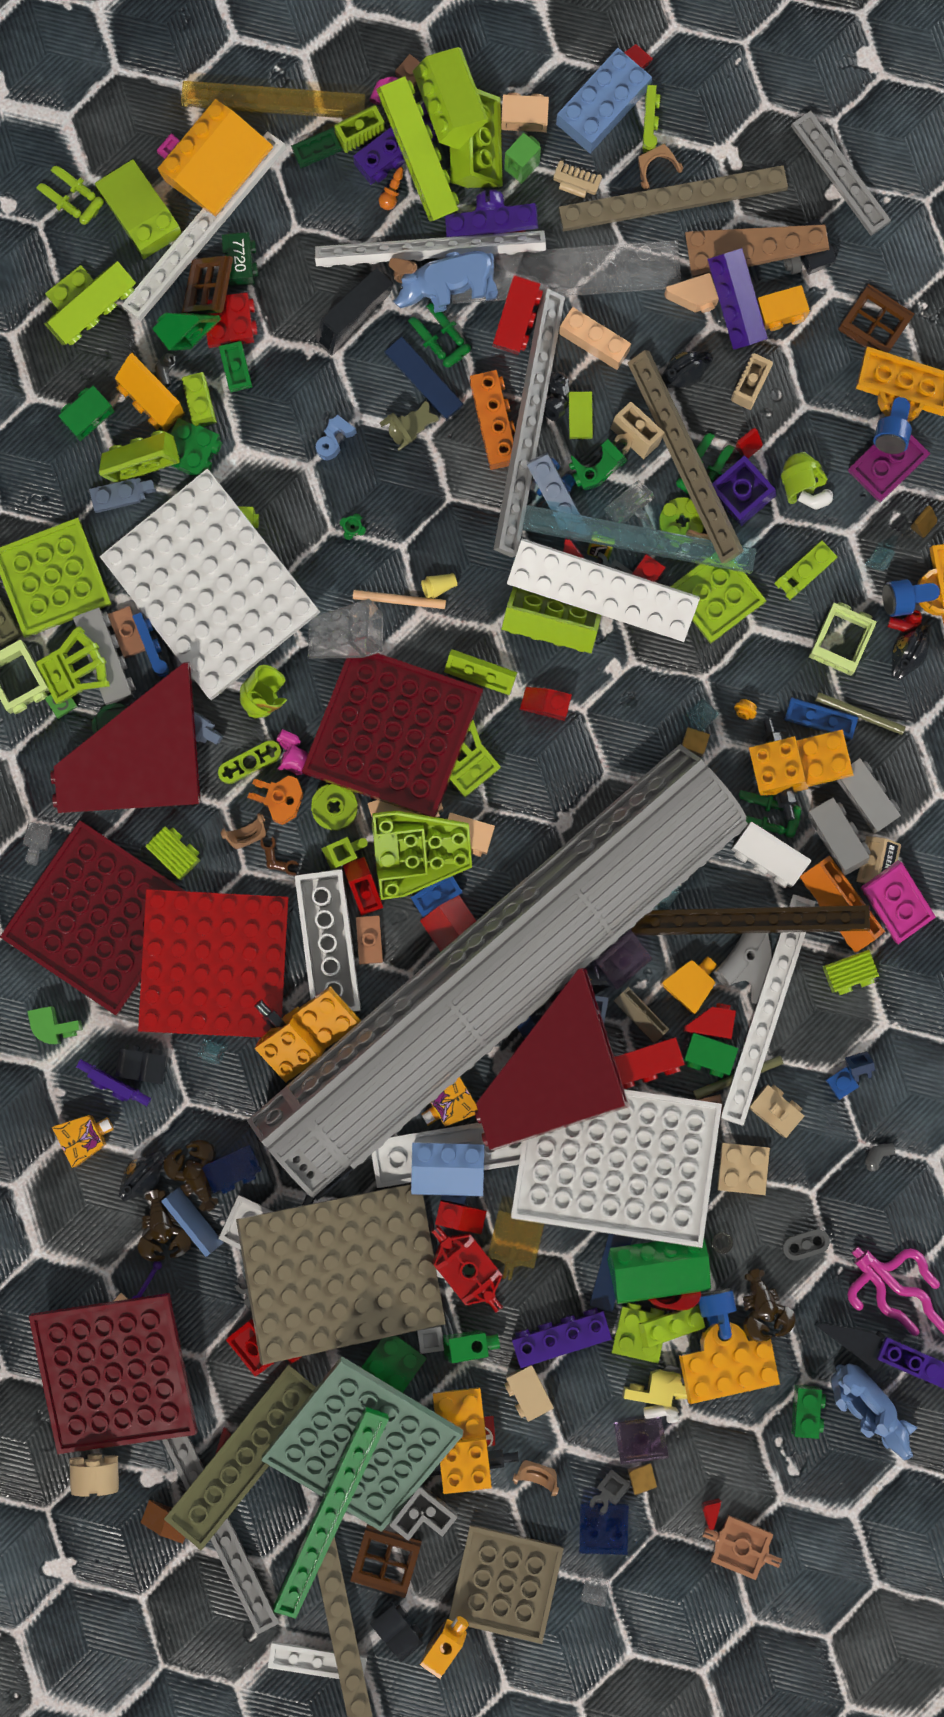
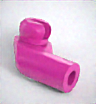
M387 77L378 80L369 99L370 102L380 105L381 100L376 89L398 78Z

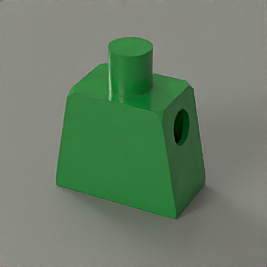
M471 1331L442 1336L444 1357L450 1363L486 1358L489 1356L488 1350L500 1348L498 1334L486 1336L483 1331ZM476 1341L477 1345L472 1349V1343Z

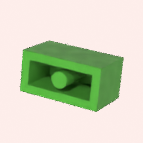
M523 132L505 152L504 170L521 184L540 164L541 147L537 139L533 136L528 137Z

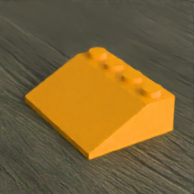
M215 99L157 169L167 184L216 217L271 151L273 145L233 110Z

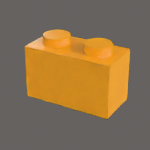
M802 285L757 298L765 330L775 331L782 328L784 324L791 322L792 325L802 323L810 312Z

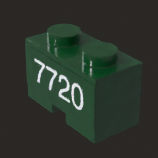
M249 232L222 234L224 256L233 257L228 287L254 285V277L258 276L257 262L253 263L252 254H256L255 240H251Z

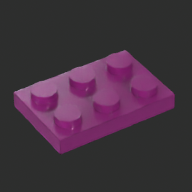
M911 435L908 448L904 452L888 454L873 445L848 469V472L881 503L930 453Z

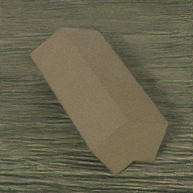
M629 987L613 1000L653 1044L669 1030Z

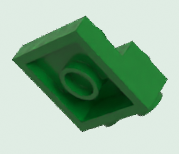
M178 418L171 435L174 436L180 463L171 465V467L196 478L206 469L211 470L212 462L210 461L213 455H217L222 446L219 434L200 425L195 426Z

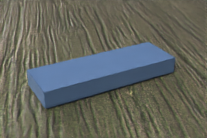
M177 1188L161 1201L205 1257L224 1243L180 1188Z

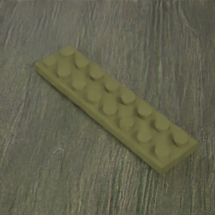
M288 1365L165 1516L164 1520L198 1549L202 1550L269 1467L268 1464L261 1461L262 1454L316 1387Z

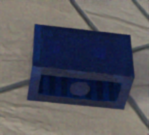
M250 1145L202 1167L213 1193L221 1190L222 1194L235 1189L234 1184L241 1180L243 1184H246L256 1179L255 1174L262 1171Z

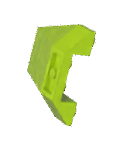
M402 811L372 813L375 863L381 900L405 897L472 868L469 823Z

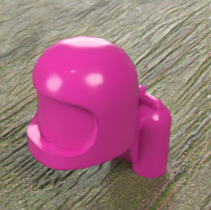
M282 729L276 741L285 749L278 769L282 771L284 768L294 773V775H302V769L308 753L297 747L301 742L297 735Z

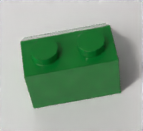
M164 313L158 318V323L152 329L168 350H191L221 318L219 315L197 313Z

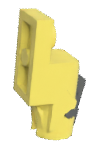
M668 1364L663 1370L651 1371L647 1390H644L643 1385L630 1383V1387L624 1386L622 1396L628 1400L671 1407L673 1396L675 1399H687L682 1369Z

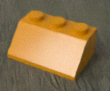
M131 353L115 376L118 384L116 388L125 398L129 396L134 401L132 405L140 414L145 412L150 417L148 422L156 430L160 428L162 431L167 432L176 423L178 418L181 419L185 415L183 408L171 392Z

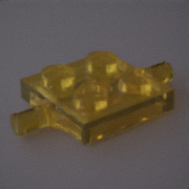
M498 1210L488 1257L504 1263L505 1268L502 1278L506 1279L509 1270L508 1280H512L514 1267L525 1266L534 1269L544 1224L511 1219L512 1213Z

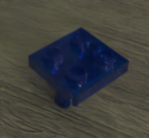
M580 1503L579 1554L627 1555L628 1504H608L607 1512L604 1515H600V1510L603 1507L602 1503H596L593 1508L590 1507V1503Z

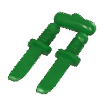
M429 303L426 307L442 326L441 332L443 334L447 332L453 341L460 346L458 349L446 357V352L443 351L436 341L439 338L437 335L432 336L416 317H411L408 321L425 341L423 346L425 348L429 346L435 355L443 360V365L449 368L461 361L471 351V347L469 344H464V338L456 331L454 326L457 323L455 321L450 322L443 312L435 313L434 304Z
M712 433L706 434L696 449L700 459L715 437ZM727 445L722 450L713 467L710 465L707 467V470L710 471L708 476L711 483L716 480L717 476L723 475L721 470L735 448L732 445ZM682 478L677 479V487L689 495Z
M740 790L739 797L744 801L765 806V811L770 812V808L784 811L783 808L778 807L777 800H773L774 795L765 797ZM798 805L793 806L796 819L788 821L786 831L784 826L767 823L768 817L764 816L763 820L746 816V822L748 824L753 822L765 831L768 830V832L778 833L779 835L785 833L788 838H793L800 822L802 809Z

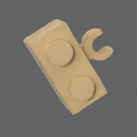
M632 402L615 416L610 428L618 435L613 445L616 446L620 442L625 444L621 452L622 454H626L631 447L643 459L659 446L665 433Z
M765 1085L751 1101L749 1109L782 1137L787 1138L803 1119L802 1108L793 1100L790 1102L786 1101L782 1097L784 1093L775 1085H772V1087Z

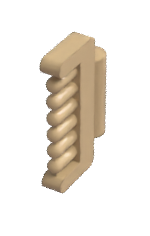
M559 161L553 180L560 182V190L585 198L587 193L593 195L597 193L602 180L600 174L597 177L595 174H592L589 180L590 172H586L584 177L585 170H581L579 174L580 169L576 168L573 174L574 166H571L568 171L569 165L565 164L564 166V162Z

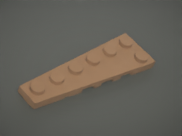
M826 225L685 232L693 278L708 273L712 275L708 263L709 258L741 248L743 249L747 267L830 250Z

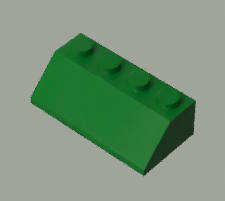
M704 1238L702 1248L654 1241L613 1247L609 1250L607 1261L617 1304L711 1290L709 1255Z

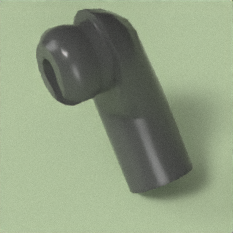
M172 353L164 354L155 365L157 379L165 387L171 385L168 373L176 362V357Z
M889 1143L872 1147L865 1158L866 1168L872 1172L877 1171L884 1156L895 1155L894 1144Z

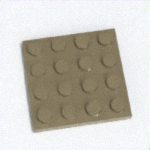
M470 1524L448 1619L454 1622L457 1616H461L469 1623L468 1627L542 1644L564 1547Z

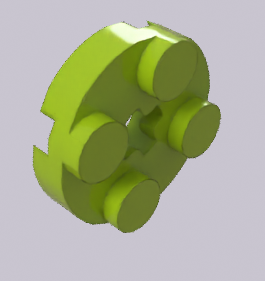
M681 497L671 500L664 505L659 517L661 533L665 538L667 537L677 545L693 543L686 536L687 530H693L702 534L705 528L692 500L689 498ZM681 515L689 520V522H686L685 527H681L680 523H676V520Z
M334 784L325 785L318 789L312 798L311 810L313 817L321 827L327 830L339 831L347 828L357 816L358 803L351 790ZM330 802H340L339 808L341 810L338 813L336 811L333 813L329 812Z

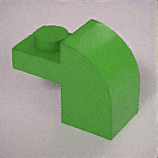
M50 1006L28 1011L31 1030L44 1043L61 1044V1034H63V1038L77 1036V1031L83 1030L82 1023L78 1020L58 1024L55 1007Z

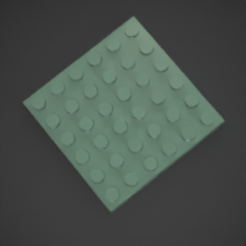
M341 1356L265 1450L261 1461L324 1497L365 1407L387 1413L389 1420L346 1510L382 1532L461 1439L463 1429Z

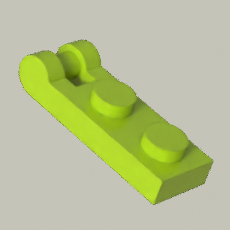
M647 85L642 142L643 153L656 148L657 138L653 135V131L658 130L659 116H655V108H659L660 94H656L657 85Z
M821 541L774 584L779 589L782 588L786 593L785 596L792 600L838 557ZM791 578L797 583L794 588L788 582Z

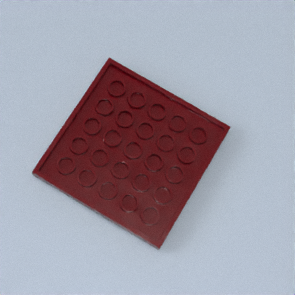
M352 644L303 766L302 774L420 815L436 817L482 697L483 689Z
M79 820L0 935V938L118 1016L141 982L146 889L185 890Z
M170 1293L31 1313L29 1315L57 1454L197 1434L198 1430Z

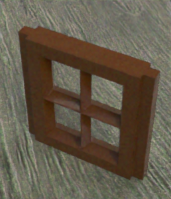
M217 256L192 260L182 313L210 314L223 311L233 257ZM219 266L216 283H212L214 267ZM207 267L205 282L200 284L202 269ZM215 287L212 304H208L210 288ZM203 288L200 305H196L198 290Z
M868 284L838 330L865 348L868 346L889 353L914 316V313ZM868 299L882 308L876 319L861 310ZM886 311L901 320L895 330L880 322ZM858 313L873 322L867 332L852 324ZM877 325L891 334L885 345L870 336Z
M367 1524L350 1581L406 1598L422 1541L415 1538H410L408 1541L398 1533L385 1529L381 1532ZM371 1540L388 1545L385 1558L367 1553ZM393 1547L410 1551L407 1564L389 1559ZM366 1558L383 1562L380 1575L362 1570ZM388 1564L405 1569L401 1582L384 1577Z

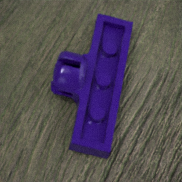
M486 190L480 192L476 196V210L472 212L445 216L446 237L500 234L538 228L537 206L535 203L504 206V196L498 190H490V198L486 196Z

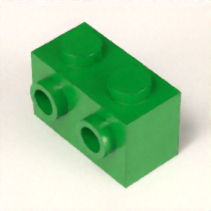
M794 1385L791 1433L794 1437L819 1439V1433H823L824 1418H820L821 1408H825L826 1395L822 1394V1389L819 1387Z

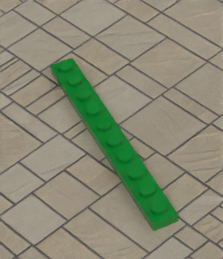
M365 1407L273 1605V1612L296 1619L389 1420L387 1413Z

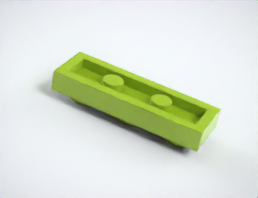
M453 649L450 651L444 670L447 674L510 695L518 673Z
M699 1304L688 1310H677L639 1323L641 1339L645 1348H650L705 1328Z

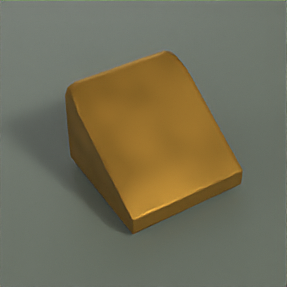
M927 506L911 525V529L923 538L937 523V517L931 506Z
M688 727L682 746L692 753L703 757L710 734Z
M651 1463L628 1469L634 1495L657 1487Z

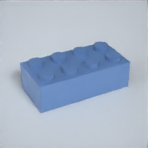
M617 48L559 111L556 125L591 154L646 93L647 85H651L652 76Z

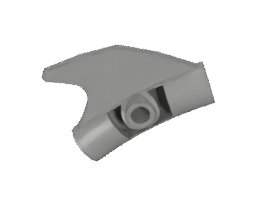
M743 933L730 954L714 971V975L719 982L727 987L736 982H749L751 985V1002L754 1004L758 1003L772 960L768 933Z

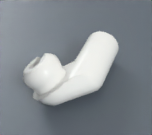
M824 489L821 493L813 496L802 491L797 501L813 509H820L832 502L833 493L829 489Z
M662 1405L644 1407L646 1419L666 1416L668 1423L679 1421V1411L676 1407Z

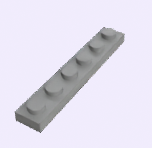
M809 111L793 122L791 125L792 129L868 233L872 236L888 225L891 219L812 111Z

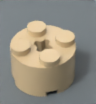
M101 1453L88 1454V1459L83 1457L69 1459L71 1495L86 1497L89 1494L97 1493V1496L118 1492L119 1471L117 1455H109L102 1458Z

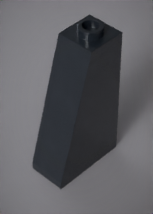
M377 268L321 318L315 342L331 356L334 355L390 295L393 286L390 277Z

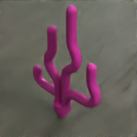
M858 1246L852 1250L851 1253L857 1258L854 1263L863 1272L851 1284L847 1293L849 1302L856 1310L860 1311L863 1309V1303L858 1299L857 1292L871 1280L876 1286L877 1306L881 1312L887 1317L898 1320L911 1335L917 1336L919 1334L918 1327L902 1311L891 1308L886 1303V1283L898 1295L920 1299L924 1313L944 1335V1321L934 1311L928 1294L920 1288L900 1285L889 1273L898 1268L906 1259L913 1258L916 1260L919 1272L924 1280L933 1289L939 1288L940 1282L929 1271L927 1261L922 1253L911 1248L904 1249L891 1261L883 1263L878 1261L869 1250L863 1252Z

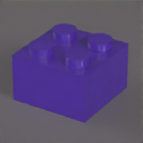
M745 455L712 483L722 506L740 526L744 525L776 497L775 488Z

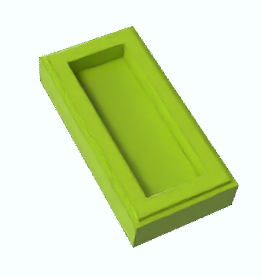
M569 392V439H592V392Z

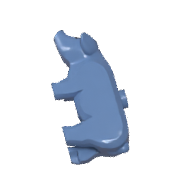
M482 251L463 254L451 252L446 254L443 259L425 264L413 274H404L401 278L400 293L393 300V303L399 308H404L416 304L423 297H427L433 302L434 312L437 313L447 310L446 305L450 304L451 295L461 294L469 289H472V299H479L485 296L486 300L496 299L498 288L493 281V254H486Z
M850 1363L845 1366L842 1364L837 1365L835 1368L837 1372L831 1377V1386L834 1392L835 1404L839 1409L847 1411L848 1408L856 1418L860 1419V1429L866 1437L870 1438L876 1433L881 1436L882 1443L886 1449L890 1448L903 1460L912 1458L913 1453L910 1448L909 1435L917 1427L905 1420L899 1421L897 1419V1411L894 1404L859 1366Z

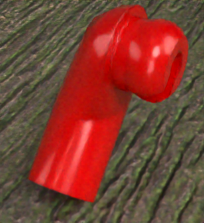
M914 610L912 614L907 615L903 619L890 616L887 627L910 632L920 625L922 614L920 611Z

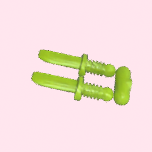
M53 166L50 171L72 187L70 189L72 193L78 191L85 198L87 197L88 200L92 201L81 215V211L68 202L70 197L67 195L62 197L43 183L38 184L36 189L57 204V210L60 211L63 208L70 215H73L74 218H79L81 224H88L103 206V199L101 197L95 198V193L82 184L84 180L81 177L77 180L61 167Z

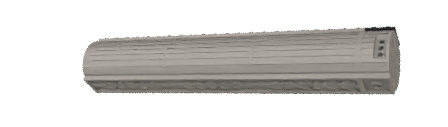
M680 744L252 1115L247 1122L259 1140L306 1193L317 1201L322 1196L327 1195L338 1182L345 1179L353 1169L362 1164L376 1149L382 1147L385 1141L393 1134L399 1132L408 1121L417 1116L431 1101L437 1099L440 1093L454 1084L479 1059L491 1052L495 1045L508 1037L518 1025L525 1022L550 997L562 990L578 969L585 968L593 960H596L604 950L614 944L628 929L633 928L636 922L644 915L650 913L659 902L668 897L681 883L688 880L691 874L699 867L704 866L730 840L738 836L749 825L746 822V815L740 804L716 774L706 766L703 760Z

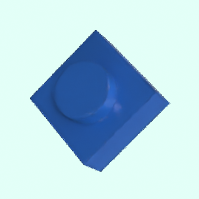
M847 1067L826 1079L838 1100L859 1087Z

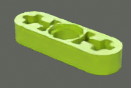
M266 741L223 763L218 769V776L222 782L233 784L278 761L282 754L281 748L275 741ZM268 746H271L272 749L277 748L274 752L275 756L272 758L270 755L263 757L265 762L261 764V760L255 752L260 750L262 755L267 752L266 748ZM247 756L256 758V766L252 769H247L243 765V761ZM239 761V765L244 773L240 774V771L237 770L233 773L232 779H229L227 776L223 777V774L226 773L225 768L229 767L230 770L237 768L234 763Z

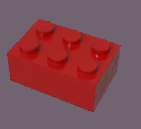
M513 276L492 347L516 355L520 353V350L525 351L529 336L525 335L527 328H532L536 313L532 312L534 305H539L543 290L539 289L541 283Z
M676 1037L614 1057L624 1089L635 1086L634 1081L642 1079V1082L645 1083L658 1079L657 1074L664 1072L665 1075L680 1072V1066L685 1065Z

